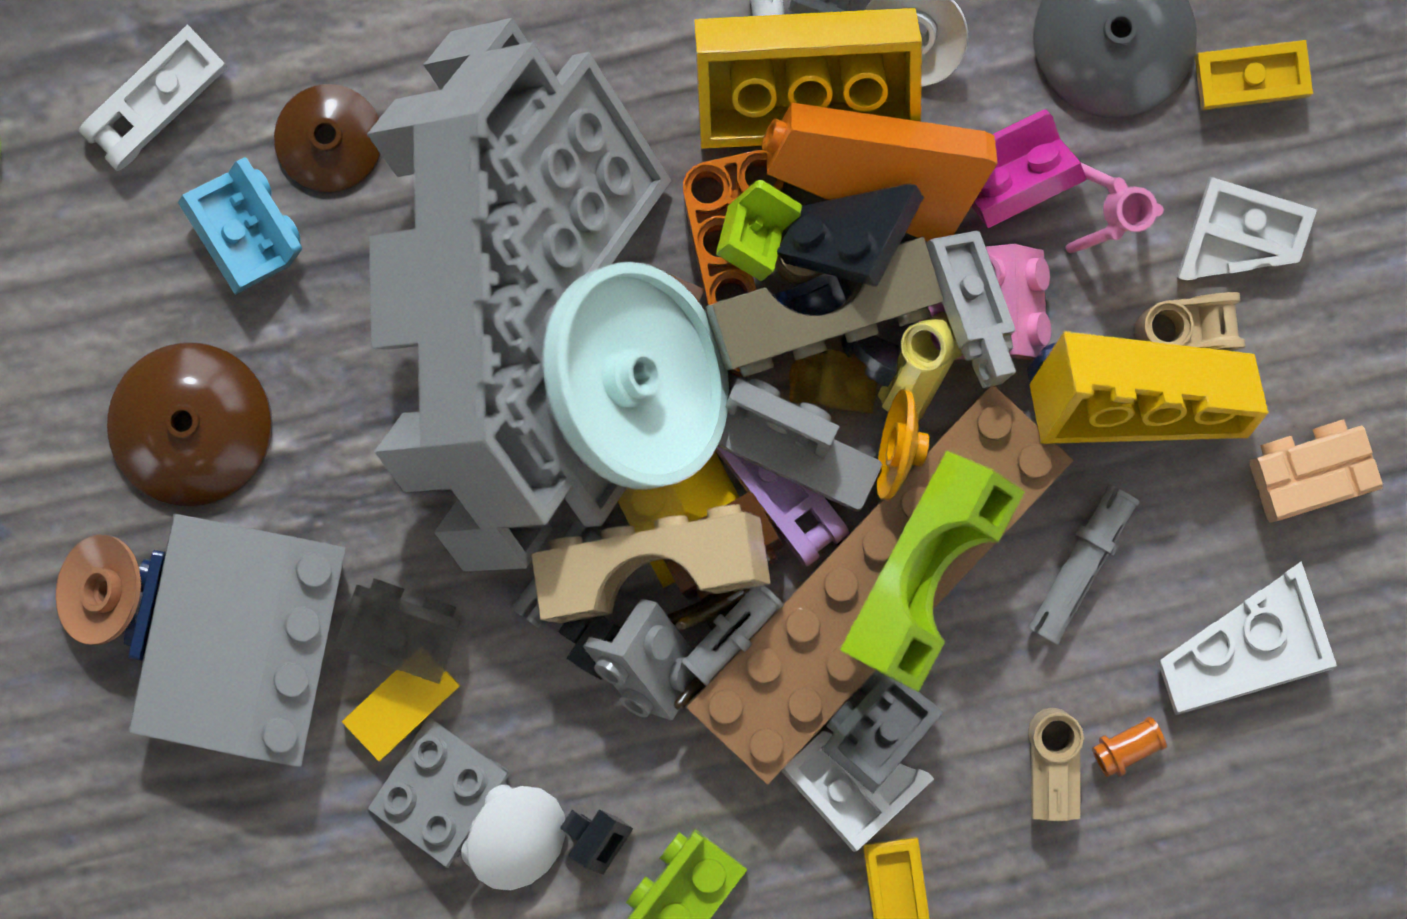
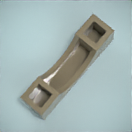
M922 237L898 246L877 287L857 282L848 299L837 309L823 316L802 315L789 310L780 304L766 287L705 306L724 369L730 370L740 367L742 377L773 368L772 356L792 350L794 358L797 360L826 351L827 348L824 340L840 334H845L847 343L879 334L876 323L893 317H897L899 326L929 318L931 313L928 306L943 302L944 300L925 239Z

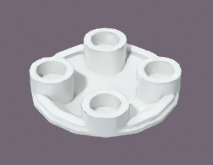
M503 784L496 786L489 791L484 807L472 822L468 839L462 845L461 857L472 869L476 878L493 889L514 890L530 885L548 872L561 853L566 833L560 827L565 821V814L557 799L541 788L520 786L512 789L510 786Z

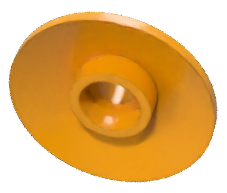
M901 389L894 397L882 433L878 460L882 463V467L876 477L878 496L884 500L892 499L897 493L912 465L923 466L928 453L929 435L918 432L917 408L910 390Z

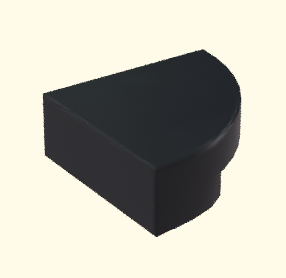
M844 334L841 338V343L845 354L849 357L854 353L867 366L864 374L868 378L884 387H889L897 373L899 346L876 335L847 343Z

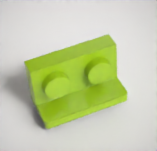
M694 828L688 838L678 832L659 857L660 860L667 864L654 882L645 876L625 902L633 908L627 919H711L746 873L747 868Z

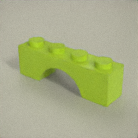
M946 451L887 563L879 574L856 621L853 623L840 651L919 692L945 643L935 626L933 618V599L941 576L949 564L965 550L982 543L999 542L1025 491L994 470Z

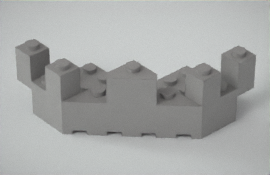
M509 18L450 31L424 63V67L440 90L395 99L367 133L397 177L414 174L416 229L369 236L372 349L386 350L418 346L420 411L402 413L374 453L404 492L452 489L458 499L434 533L463 572L527 568L532 560L531 553H536L552 531L553 528L548 523V520L564 498L585 527L602 526L627 487L613 483L591 469L573 450L563 435L552 411L544 379L543 352L545 335L552 312L566 289L583 275L612 265L672 181L591 54L585 52L572 55L558 75L555 76L534 42H528L514 19Z

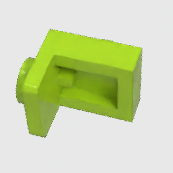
M757 180L728 205L716 255L759 281H763L774 271L778 255L777 250L781 243L783 230L800 217L802 205L765 181Z

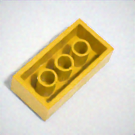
M916 8L694 19L701 149L762 146L770 123L775 118L782 120L791 102L921 122L922 39Z

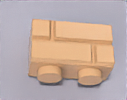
M1343 419L1312 429L1316 440L1295 446L1293 437L1288 436L1260 445L1263 456L1249 460V465L1269 523L1383 489V483L1376 461L1373 459V452L1363 425L1347 429Z

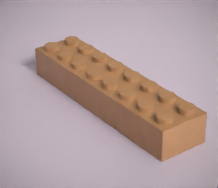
M991 386L984 391L931 447L923 466H913L901 488L892 499H882L787 599L784 605L769 618L749 640L752 645L746 652L740 649L716 674L711 682L686 706L692 714L767 785L876 671L840 651L945 452L950 451L994 470L1025 491L1002 536L1074 461L1056 443L1041 444L1038 426L996 386ZM996 542L975 545L962 552L949 564L936 587L933 609Z

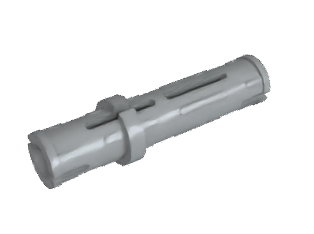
M1108 484L1105 494L1086 527L1080 525L1075 535L1079 537L1076 545L1027 628L1059 645L1068 624L1107 556H1114L1119 548L1115 542L1135 507L1138 506L1139 500L1121 489L1118 490L1115 486Z

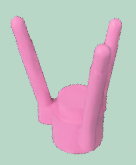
M1081 163L1086 179L1107 188L1109 191L1103 208L1108 225L1102 230L1068 243L1066 251L1068 253H1075L1108 240H1119L1125 231L1140 232L1146 230L1154 223L1157 216L1163 214V206L1157 204L1156 198L1145 188L1127 187L1123 178L1111 177Z

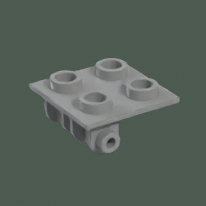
M428 717L370 804L368 810L442 865L449 868L454 858L459 857L461 854L460 849L468 839L472 822L485 805L487 794L496 786L506 785V779L510 774L507 773L508 769L492 759L486 758Z

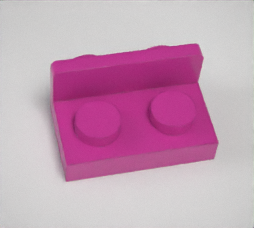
M1043 109L993 134L995 135L998 164L971 207L987 228H990L1087 180L1081 162L1060 139L1053 116L1048 110Z

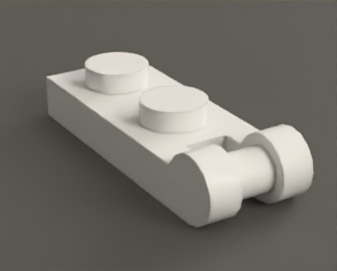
M187 24L91 114L80 126L79 132L90 144L97 142L107 153L105 160L116 171H120L128 166L146 144L228 67ZM122 115L134 126L123 137L113 129L114 123Z

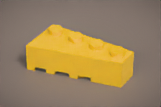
M1064 331L1029 384L1041 444L1249 438L1268 414L1255 354Z

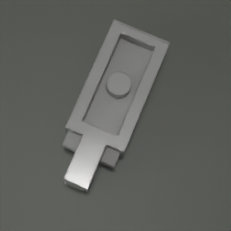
M972 231L930 239L926 243L943 296L944 301L942 303L959 349L962 348L961 353L966 361L972 360V366L982 388L1003 384L1011 375L1016 373L1009 354L1010 349H1013L1011 335L1016 329L981 233Z

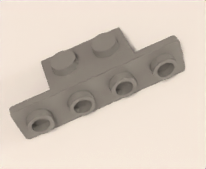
M737 379L732 391L729 390V397L726 403V408H728L727 419L717 447L853 511H860L882 467V463L863 452L835 440L834 437L839 425L830 422L831 416L823 409L808 403H801L799 407L779 398L780 392L775 387L763 381L751 379L747 383Z

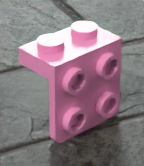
M1018 244L987 246L986 250L1016 329L1011 335L1013 349L1009 351L1010 357L1034 360L1051 339V323L1046 314L1045 290L1049 286L1050 271L1044 259V250ZM942 302L928 306L931 316L942 311L946 312ZM931 332V340L934 346L941 351L938 337ZM962 355L961 357L955 360H964L965 358Z

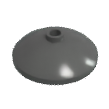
M1042 0L1037 11L1033 30V46L1037 64L1051 89L1072 107L1084 113L1103 118L1132 117L1150 111L1162 104L1178 89L1187 76L1193 63L1197 44L1196 22L1188 0ZM1115 21L1126 23L1129 27V36L1125 38L1114 36L1110 28L1111 23Z

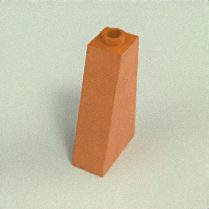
M792 102L782 120L773 119L762 142V149L767 151L768 175L827 200L905 184L916 185L924 199L906 233L917 238L924 237L927 242L930 239L955 234L998 164L995 135L986 131Z

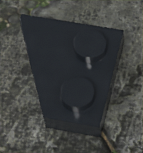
M905 184L803 205L800 217L792 222L777 253L785 264L877 287L924 197L916 185Z

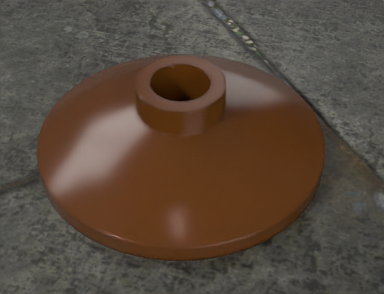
M335 84L312 86L295 95L280 112L274 131L276 155L286 173L303 187L324 193L347 190L362 182L372 172L380 158L381 153L367 135L379 120V117L372 105L362 95L348 87ZM323 126H331L336 131L335 139L329 144L317 142L316 134Z

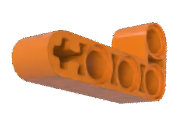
M755 150L702 162L693 166L684 178V204L703 288L705 289L707 306L718 303L715 297L721 286L727 283L740 285L746 293L756 290L753 276L725 259L709 254L703 243L711 232L722 230L728 205L750 187L745 180L747 172L756 166L767 167V151ZM712 178L721 184L723 193L713 203H702L693 196V185L700 179ZM776 178V183L773 187L783 192L785 182ZM740 367L727 370L733 375L742 377Z

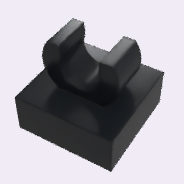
M603 615L594 617L589 625L582 620L565 622L558 632L576 644L566 659L587 673L602 680V677L594 669L596 662L583 646L589 637L612 643L621 627Z
M600 809L592 820L584 814L580 815L576 811L571 810L560 827L561 830L578 841L569 857L583 867L603 875L634 829L618 817Z

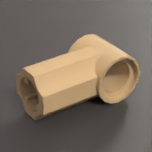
M1053 707L1043 709L1035 714L1028 729L1029 741L1031 743V818L1047 821L1080 819V750L1084 740L1082 727L1075 718L1062 709ZM1053 721H1063L1068 725L1070 732L1067 742L1060 748H1046L1042 742L1044 728Z

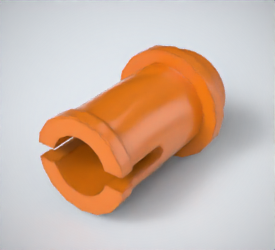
M1149 716L1139 724L1110 739L1106 735L1100 737V744L1094 746L1092 752L1100 769L1107 777L1115 773L1121 777L1126 774V767L1159 750H1164L1167 748V743L1158 724Z

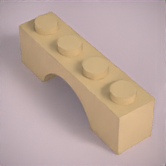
M728 505L707 510L708 519L689 523L687 516H671L655 520V529L635 533L634 526H621L601 531L602 540L583 543L580 536L549 541L550 550L531 553L540 619L555 623H565L612 614L617 593L627 577L642 565L661 559L675 560L686 568L701 590L716 594L770 584L761 519L750 513L741 512L740 505Z

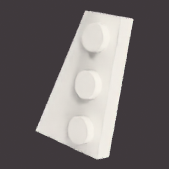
M1302 561L1267 587L1245 600L1217 622L1212 623L1162 658L1158 663L1175 715L1329 671L1337 666Z

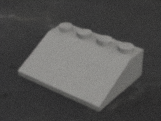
M173 514L128 732L233 755L301 767L346 547Z

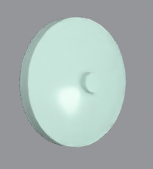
M625 262L609 265L589 272L572 283L560 297L552 312L545 335L543 352L544 379L547 395L563 435L573 450L591 469L609 481L624 487L652 489L674 484L692 476L705 465L716 450L724 431L728 408H726L729 397L728 372L724 369L708 315L696 298L675 278L662 270L642 263Z

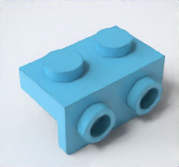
M246 157L236 161L228 173L183 194L178 201L181 209L235 295L290 267L302 251L300 234L296 225L288 216L281 214L271 198L272 192L268 180L261 171L253 169Z

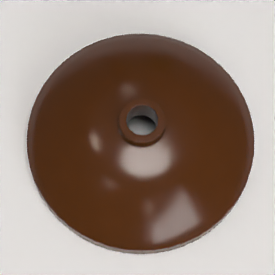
M177 343L156 349L145 355L124 374L113 393L107 416L108 440L118 467L125 477L140 491L156 500L172 505L203 506L233 495L244 487L257 473L270 446L272 412L266 391L255 373L239 358L223 349L207 344ZM181 412H189L193 420L190 429L185 432H179L174 425L176 416Z

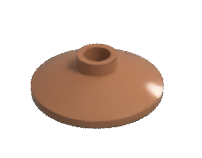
M108 535L90 536L79 542L70 551L60 569L56 585L58 616L66 632L80 643L102 645L111 642L127 628L136 612L141 590L140 571L133 552L123 541Z

